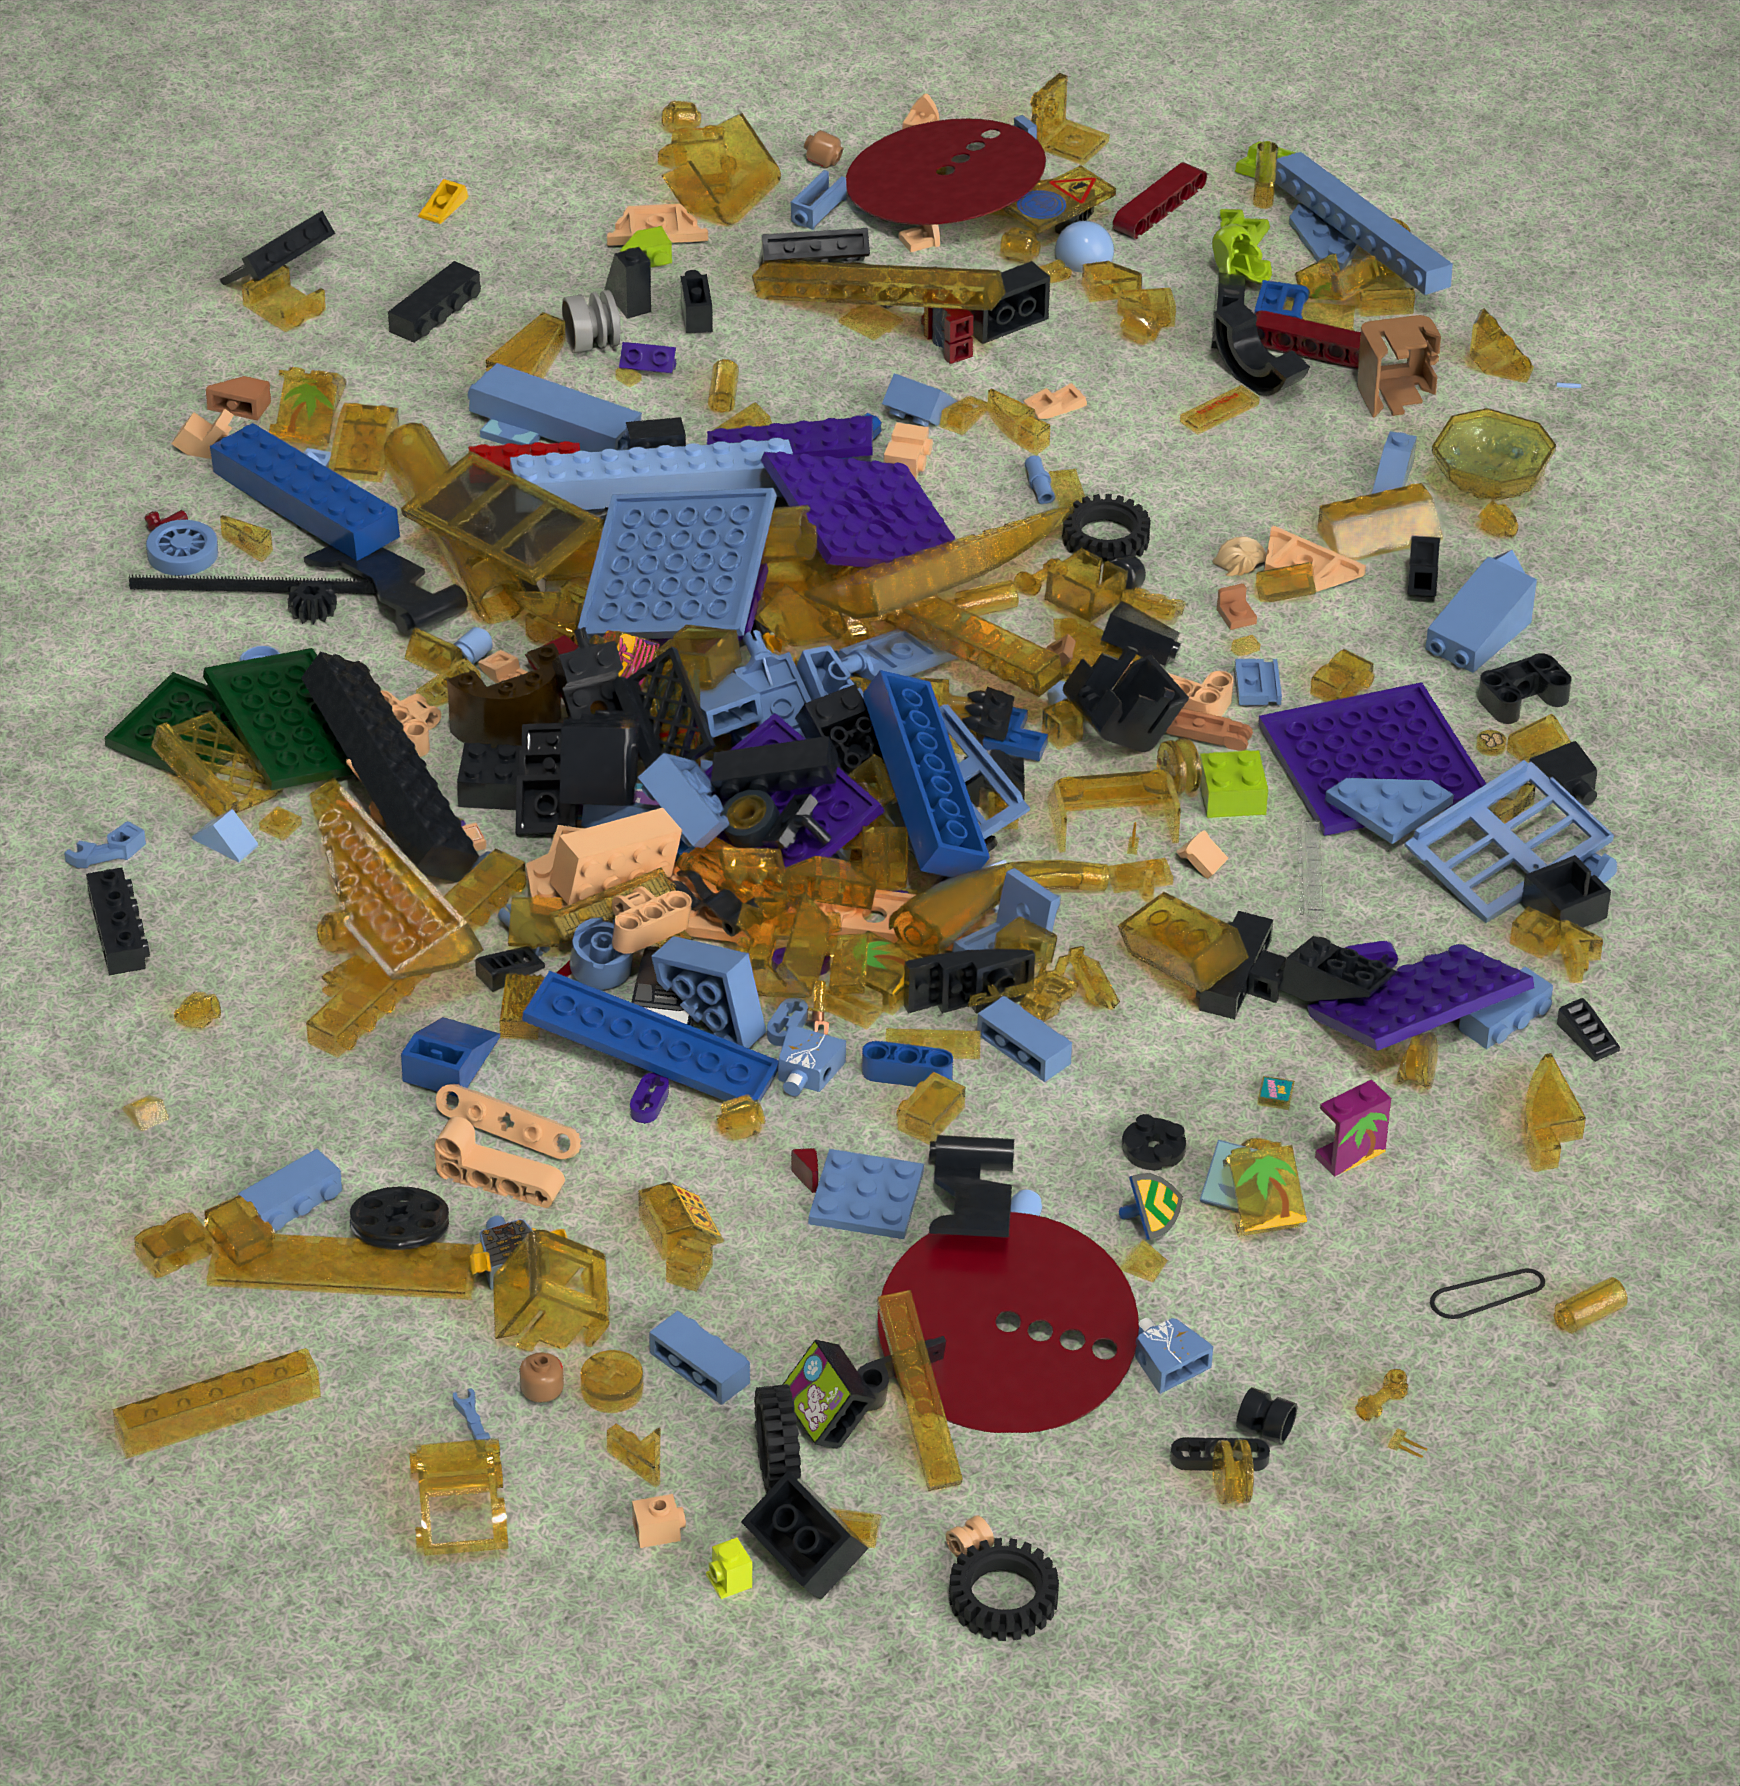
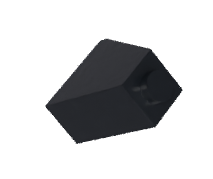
M640 247L629 248L614 254L604 290L611 291L616 306L627 319L651 312V262Z
M1121 601L1111 612L1101 638L1102 641L1122 649L1127 646L1135 648L1139 651L1137 655L1142 657L1151 654L1159 664L1164 666L1170 658L1176 659L1181 647V643L1177 642L1180 632L1124 601Z

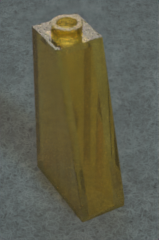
M542 312L486 359V371H489L496 363L544 379L566 342L565 321Z

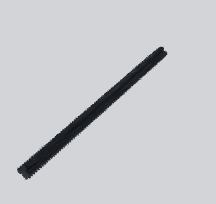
M133 574L132 577L129 575V587L131 590L163 589L177 591L213 590L289 593L292 586H298L299 581L309 582L308 578L305 581V578L301 580V577L300 580L297 577L296 580H294V577L292 580L290 577L289 580H287V577H285V580L283 577L282 580H280V577H278V580L276 577L274 580L272 577L271 580H269V577L267 580L265 577L264 580H262V577H260V580L258 577L256 580L253 577L252 580L251 577L250 579L248 577L244 579V576L242 579L240 576L239 579H237V576H235V579L233 576L232 579H230V576H228V579L226 576L224 579L222 576L221 579H219V576L217 579L215 576L214 579H212V576H210V579L208 576L206 579L205 576H203V579L201 576L199 579L196 576L195 579L194 576L191 578L190 575L189 578H187V575H185V578L183 575L182 578L179 575L178 578L176 575L174 578L172 575L171 578H169V575L167 578L165 575L164 578H162V575H160V578L158 575L156 578L155 575H153V578L151 575L149 578L147 575L146 578L144 575H142V578L141 575L137 577V574H135V577ZM326 578L323 581L324 584H331L335 593L377 594L374 583L369 580L366 582L365 579L363 582L362 579H360V582L358 579L355 581V578H353V581L351 578L349 581L347 578L346 581H344V578L342 581L340 578L339 581H337V578H335V581L333 578L331 581L330 578H328V581Z

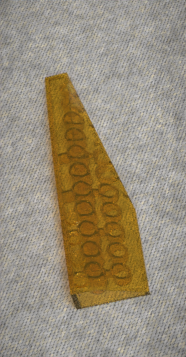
M1074 506L1046 510L1024 517L1025 519L1005 523L1004 526L983 530V533L978 535L970 534L936 545V547L917 551L912 555L894 558L893 562L875 564L803 591L804 597L854 619L868 618L869 623L886 619V616L904 612L903 607L904 609L920 606L921 602L938 599V593L983 576L1016 558L1057 528L1070 514L1074 513L1075 508Z
M335 778L309 794L314 814L318 820V829L322 835V844L326 850L325 855L330 874L335 883L334 889L339 898L340 911L344 916V925L391 980L459 968L463 964L471 962L476 955L484 951L468 922Z

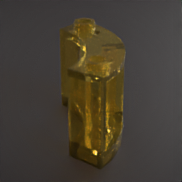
M488 1438L417 1444L416 1453H409L411 1474L418 1473L422 1526L415 1527L417 1548H424V1556L508 1549L504 1497H497V1488H504L499 1439ZM489 1492L493 1529L492 1539L432 1544L429 1497Z

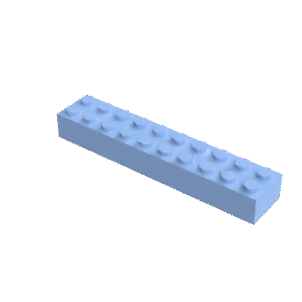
M772 438L769 441L744 440L741 443L716 442L710 445L691 443L680 447L662 445L658 448L649 449L634 447L630 450L617 451L605 449L602 452L577 451L572 454L553 452L541 456L523 454L510 458L511 490L517 514L604 509L609 507L612 494L774 488L777 494L776 497H784L760 460L764 452L777 453L781 451L787 454H793L788 439Z

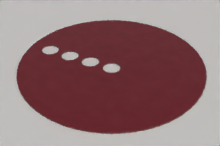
M972 118L932 121L894 132L864 149L848 168L846 188L848 196L856 206L870 215L887 221L914 225L961 222L998 211L1025 196L1036 186L1044 174L1046 156L1042 145L1035 137L1025 130L1007 123ZM989 130L1000 132L994 138H983L981 136ZM975 142L985 144L980 150L972 151L966 148L969 144ZM961 154L970 156L969 160L962 163H956L951 160L954 156ZM942 167H953L955 169L953 173L948 175L936 173Z
M1010 1212L1009 1237L928 1233L919 1239L903 1254L891 1270L881 1293L877 1315L878 1335L884 1357L913 1347L915 1344L928 1339L945 1337L946 1346L943 1359L895 1376V1378L914 1400L936 1416L955 1425L990 1433H1032L1054 1429L1070 1424L1096 1409L1110 1397L1127 1374L1137 1347L1136 1338L1139 1333L1138 1310L1134 1294L1123 1271L1114 1259L1091 1238L1066 1224L1046 1217L1018 1212ZM1012 1312L1020 1318L1021 1324L1015 1331L1005 1332L997 1327L996 1318L1001 1313ZM1044 1321L1052 1327L1053 1333L1049 1339L1037 1341L1029 1336L1028 1327L1033 1322ZM1068 1330H1076L1084 1336L1085 1343L1077 1350H1069L1062 1346L1060 1342L1061 1335ZM1108 1339L1116 1345L1117 1353L1110 1359H1101L1095 1356L1092 1346L1098 1340Z

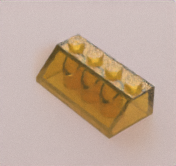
M1422 482L1319 506L1317 532L1331 551L1354 561L1410 548L1411 535L1440 537V541L1443 540L1434 498Z

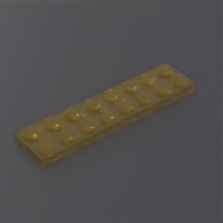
M217 1231L206 1280L207 1286L472 1300L476 1274H472L469 1268V1260L473 1247L476 1244L433 1242L413 1249L391 1250L368 1245L358 1238Z

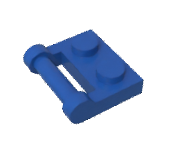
M1263 280L1254 314L1262 310L1303 319L1301 314L1304 302L1308 300L1310 294L1309 289L1303 285ZM1287 297L1294 299L1291 311L1284 310Z

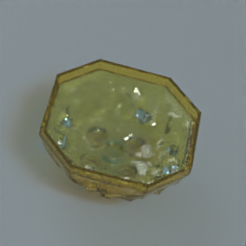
M1489 408L1452 415L1432 445V453L1436 464L1449 482L1457 486L1459 490L1466 492V494L1472 493L1479 500L1492 499L1494 501L1519 497L1524 492L1531 491L1537 485L1540 478L1544 476L1546 466L1556 451L1555 442L1539 422Z

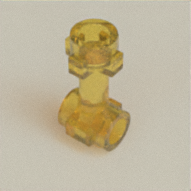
M1051 558L1043 564V569L1032 575L1026 571L1019 572L1014 578V585L1019 591L1035 596L1041 590V582L1048 578L1054 580L1060 577L1065 572V566L1059 558Z
M1389 1370L1384 1376V1387L1374 1395L1370 1394L1368 1397L1363 1395L1358 1399L1355 1411L1362 1420L1370 1421L1373 1417L1378 1418L1383 1412L1381 1406L1389 1399L1401 1400L1408 1394L1407 1375L1403 1370Z

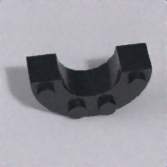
M1238 300L1215 311L1214 334L1217 347L1230 373L1240 383L1262 396L1273 395L1301 381L1307 375L1310 366L1293 350L1279 357L1269 353L1258 336L1256 327L1257 316Z

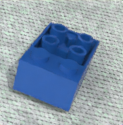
M444 1017L414 1033L402 1051L403 1082L434 1091H439L443 1086L450 1084H459L468 1088L499 1040L500 1033ZM452 1091L448 1094L451 1096L458 1097L457 1094Z

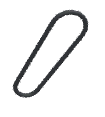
M1525 1268L1452 1285L1435 1291L1430 1298V1306L1437 1315L1443 1318L1459 1319L1536 1293L1545 1286V1278L1539 1271ZM1522 1273H1533L1540 1279V1285L1536 1288L1460 1314H1445L1435 1305V1298L1439 1294Z

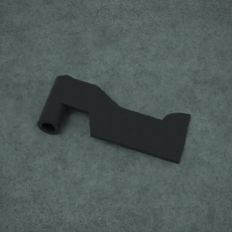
M331 545L304 557V562L318 567H336L340 565L374 583L379 600L396 609V625L406 635L418 633L465 611L468 607L465 592L456 584L433 594L415 585L414 583L425 574V568L384 547L358 561Z
M937 1135L936 1141H930L929 1160L935 1161L934 1182L955 1197L954 1215H943L930 1223L929 1233L1009 1237L1012 1185L980 1179L981 1170L1013 1171L1015 1139Z

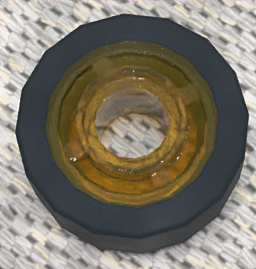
M746 790L737 793L723 806L724 810L720 814V816H726L730 823L724 829L726 836L734 846L742 849H754L765 845L762 840L780 816V812L773 799L761 790Z

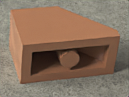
M242 376L209 385L206 388L207 410L222 413L226 409L234 416L258 421L271 403L270 382Z

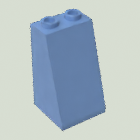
M1490 556L1487 557L1428 627L1425 649L1435 656H1440L1456 666L1474 673L1531 624L1537 579Z

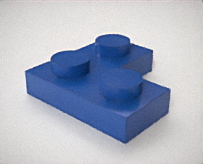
M1013 707L1008 732L1004 741L985 736L983 748L985 750L997 749L1008 755L1040 761L1048 743V734L1023 729L1028 719V710Z

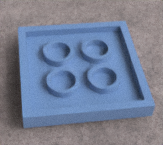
M829 1149L809 1213L808 1224L905 1240L923 1177L924 1164Z

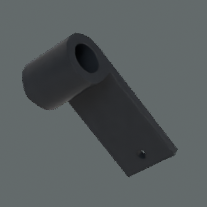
M945 1337L928 1339L915 1344L913 1347L861 1366L858 1372L876 1397L875 1402L868 1411L877 1410L886 1402L889 1378L943 1359L946 1346Z

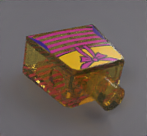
M607 630L604 637L594 635L589 640L590 644H603L615 640L623 665V670L618 674L619 677L623 676L625 678L630 677L655 659L660 643L611 630ZM645 677L639 682L642 690L647 677Z

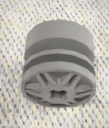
M610 290L601 291L600 297L596 292H592L589 297V305H587L584 296L581 294L567 296L562 299L563 326L572 353L590 351L593 346V338H595L600 349L607 346V341L611 347L620 344V316Z

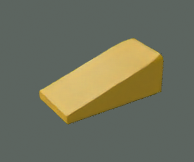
M443 179L418 217L441 224L469 197L466 186Z

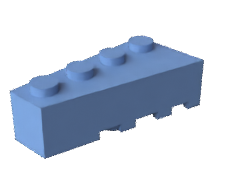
M830 645L802 651L796 668L811 700L854 685L850 679L851 674ZM859 687L858 690H859V692L861 693V695H862V697H863V693H864V692H863L862 689Z

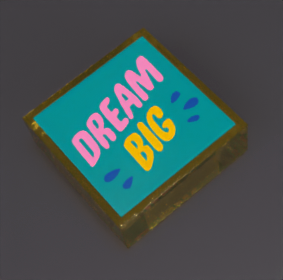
M1263 1076L1258 1096V1105L1289 1110L1295 1081Z

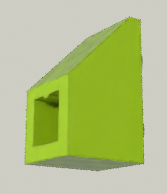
M662 226L636 231L620 249V252L629 248L640 247L650 259L651 268L672 264V242Z

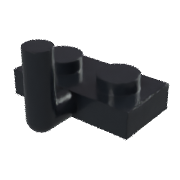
M811 794L793 795L762 842L769 849H786L795 842L799 829L805 827L822 845L827 844L831 840V835L812 817V810L818 801Z

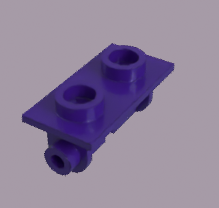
M622 342L619 368L673 374L677 364L675 359L676 347Z

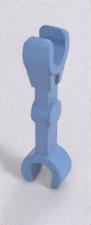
M472 1388L467 1389L469 1397L467 1399L458 1398L457 1392H454L453 1405L466 1418L467 1426L474 1437L475 1448L479 1457L491 1455V1437L488 1432L485 1433L480 1416L475 1410L476 1398L474 1390Z

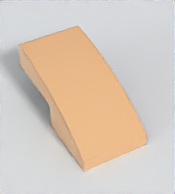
M1070 383L1054 393L1045 388L1025 399L1024 404L1038 419H1047L1082 408L1087 405L1086 397Z
M502 650L478 661L480 669L495 683L528 673V671L520 668L517 657Z

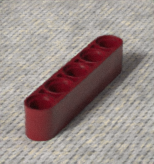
M1181 162L1119 209L1113 219V229L1138 239L1139 237L1137 236L1143 235L1153 227L1152 224L1160 222L1169 215L1168 212H1173L1184 203L1182 201H1187L1199 192L1197 191L1198 189L1204 188L1207 181L1206 171Z
M1261 310L1255 313L1257 316L1256 327L1258 336L1264 347L1283 352L1293 350L1297 355L1358 368L1361 332Z

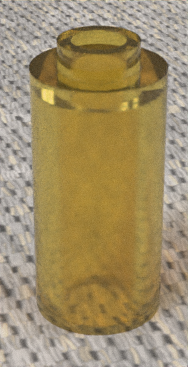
M719 360L712 367L708 405L714 412H730L735 407L739 367L731 360Z
M1011 579L958 591L955 593V598L952 599V608L955 615L967 614L970 618L1016 608L1019 604L1017 588Z
M1609 1277L1557 1303L1554 1313L1555 1323L1561 1330H1566L1572 1334L1626 1307L1628 1303L1626 1290L1618 1279Z

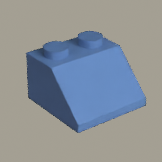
M895 373L882 402L883 405L890 408V414L902 419L905 418V415L914 417L912 422L924 427H928L929 423L938 426L960 403L942 390Z

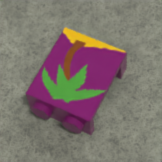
M1372 1079L1320 1104V1109L1336 1126L1334 1141L1315 1151V1158L1334 1177L1386 1152L1392 1098Z

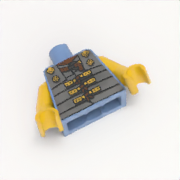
M493 1216L486 1222L487 1229H483L479 1233L480 1243L473 1247L469 1268L472 1274L485 1271L489 1288L492 1290L550 1273L549 1252L555 1253L560 1247L570 1246L565 1229H556L546 1235L535 1228H531L525 1220L518 1219L506 1223L502 1216Z

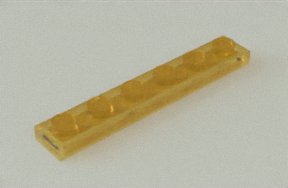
M911 1290L879 1296L876 1302L928 1492L961 1485L963 1482L962 1474Z

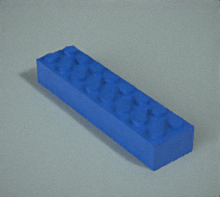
M254 423L244 426L241 430L222 438L210 446L213 472L356 561L400 537L398 512L395 507Z
M880 670L864 691L863 697L920 871L972 882L990 856L931 682Z

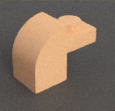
M224 409L215 422L210 424L193 412L171 444L187 455L212 459L210 446L227 437L232 429L228 424L234 415Z

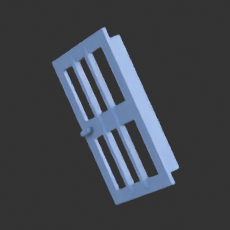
M944 704L939 709L947 732L968 757L958 763L964 782L981 773L1008 805L1006 809L986 821L972 804L983 838L986 839L1029 812L1030 807L1023 800L1020 791L950 706ZM868 773L854 778L853 780L882 805L884 812L881 815L916 858L898 801L892 804Z
M1523 760L1415 829L1414 837L1406 841L1404 846L1478 918L1487 923L1522 901L1524 881L1489 904H1486L1472 890L1473 887L1513 861L1527 874L1548 866L1532 849L1573 822L1589 838L1549 865L1574 855L1581 861H1584L1613 841L1614 835L1553 777L1549 779L1532 762L1527 763ZM1529 781L1546 796V798L1505 824L1488 809V807ZM1552 803L1567 816L1527 843H1524L1511 831ZM1468 820L1475 823L1487 835L1445 863L1428 848L1429 845ZM1492 842L1507 854V856L1465 883L1451 870Z

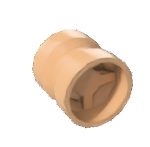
M978 1515L968 1519L965 1522V1526H956L946 1532L947 1545L956 1557L961 1553L967 1556V1548L972 1545L979 1550L981 1541L987 1540L990 1547L994 1544L991 1528Z

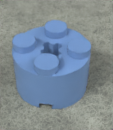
M592 918L581 923L574 932L570 969L579 982L603 991L604 989L617 987L628 979L632 970L633 953L623 954L612 947L615 920H613V923L604 922L603 918Z

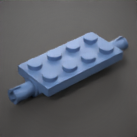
M961 614L950 620H938L933 624L927 619H923L839 650L838 657L850 674L856 672L869 683L872 682L880 670L910 676L962 657L964 646L956 641L955 636L962 634L964 626L971 618L967 614Z
M753 631L754 639L750 632L746 633L743 637V642L746 644L751 655L750 661L745 666L734 669V673L760 694L764 719L755 722L756 726L758 727L776 713L805 738L795 717L804 703L812 700L790 652L776 655L766 648L759 631Z

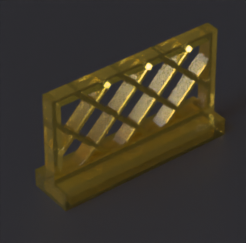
M212 711L172 727L167 722L157 726L151 747L215 817L231 809L235 813H239L282 794L283 788L272 791L270 789L265 791L253 788L254 782L266 784L265 780L243 744ZM209 723L216 730V733L200 730L199 726ZM179 734L192 736L193 742L183 741ZM197 738L213 741V748L196 744ZM218 743L229 745L234 750V753L217 749ZM195 752L211 756V761L201 760ZM215 757L232 761L231 767L214 763ZM236 762L248 765L252 772L235 768ZM213 772L229 775L228 782L219 780ZM233 777L249 780V787L232 783ZM231 791L247 795V798L239 801Z

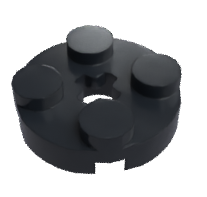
M1142 1114L1136 1118V1122L1130 1124L1125 1129L1122 1136V1150L1127 1155V1159L1131 1164L1139 1168L1156 1171L1162 1170V1167L1168 1165L1173 1167L1185 1156V1129L1178 1123L1154 1118L1149 1114ZM1150 1141L1159 1142L1154 1147L1149 1146Z

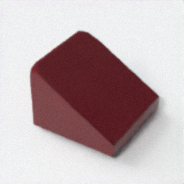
M815 1148L793 1149L791 1151V1171L812 1193H816L818 1187L817 1150Z

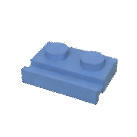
M1235 659L1234 669L1239 705H1268V702H1276L1277 705H1281L1282 693L1277 659H1273V662H1264V659Z

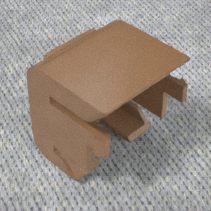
M1414 315L1368 321L1362 324L1357 387L1373 418L1384 409V405L1379 397V390L1392 416L1405 414L1404 405L1420 404L1423 402L1415 385H1419L1422 391L1436 395L1438 377L1431 365H1435L1439 361L1437 354H1440L1441 335L1431 318L1424 315ZM1385 336L1397 360L1407 359V363L1381 366V359L1388 353L1387 346L1382 337Z

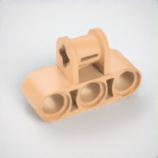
M381 690L385 700L391 704L392 711L397 720L403 724V730L415 744V750L420 757L425 756L430 750L429 730L435 728L439 723L441 711L435 706L428 705L426 699L421 694H414L400 701L388 691Z
M643 886L635 888L633 893L626 896L618 895L614 897L612 909L616 918L612 936V947L620 953L630 954L684 931L689 923L692 904L691 897L682 891H671L655 897Z

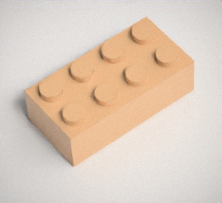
M659 808L560 835L549 883L565 902L571 905L632 888L660 874L664 879L671 877L682 829L664 808Z

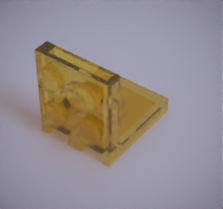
M1058 73L1051 80L1047 81L1038 92L1033 94L1030 102L1032 107V118L1030 121L1037 125V140L1045 152L1084 166L1109 142L1110 134L1066 119L1068 75Z

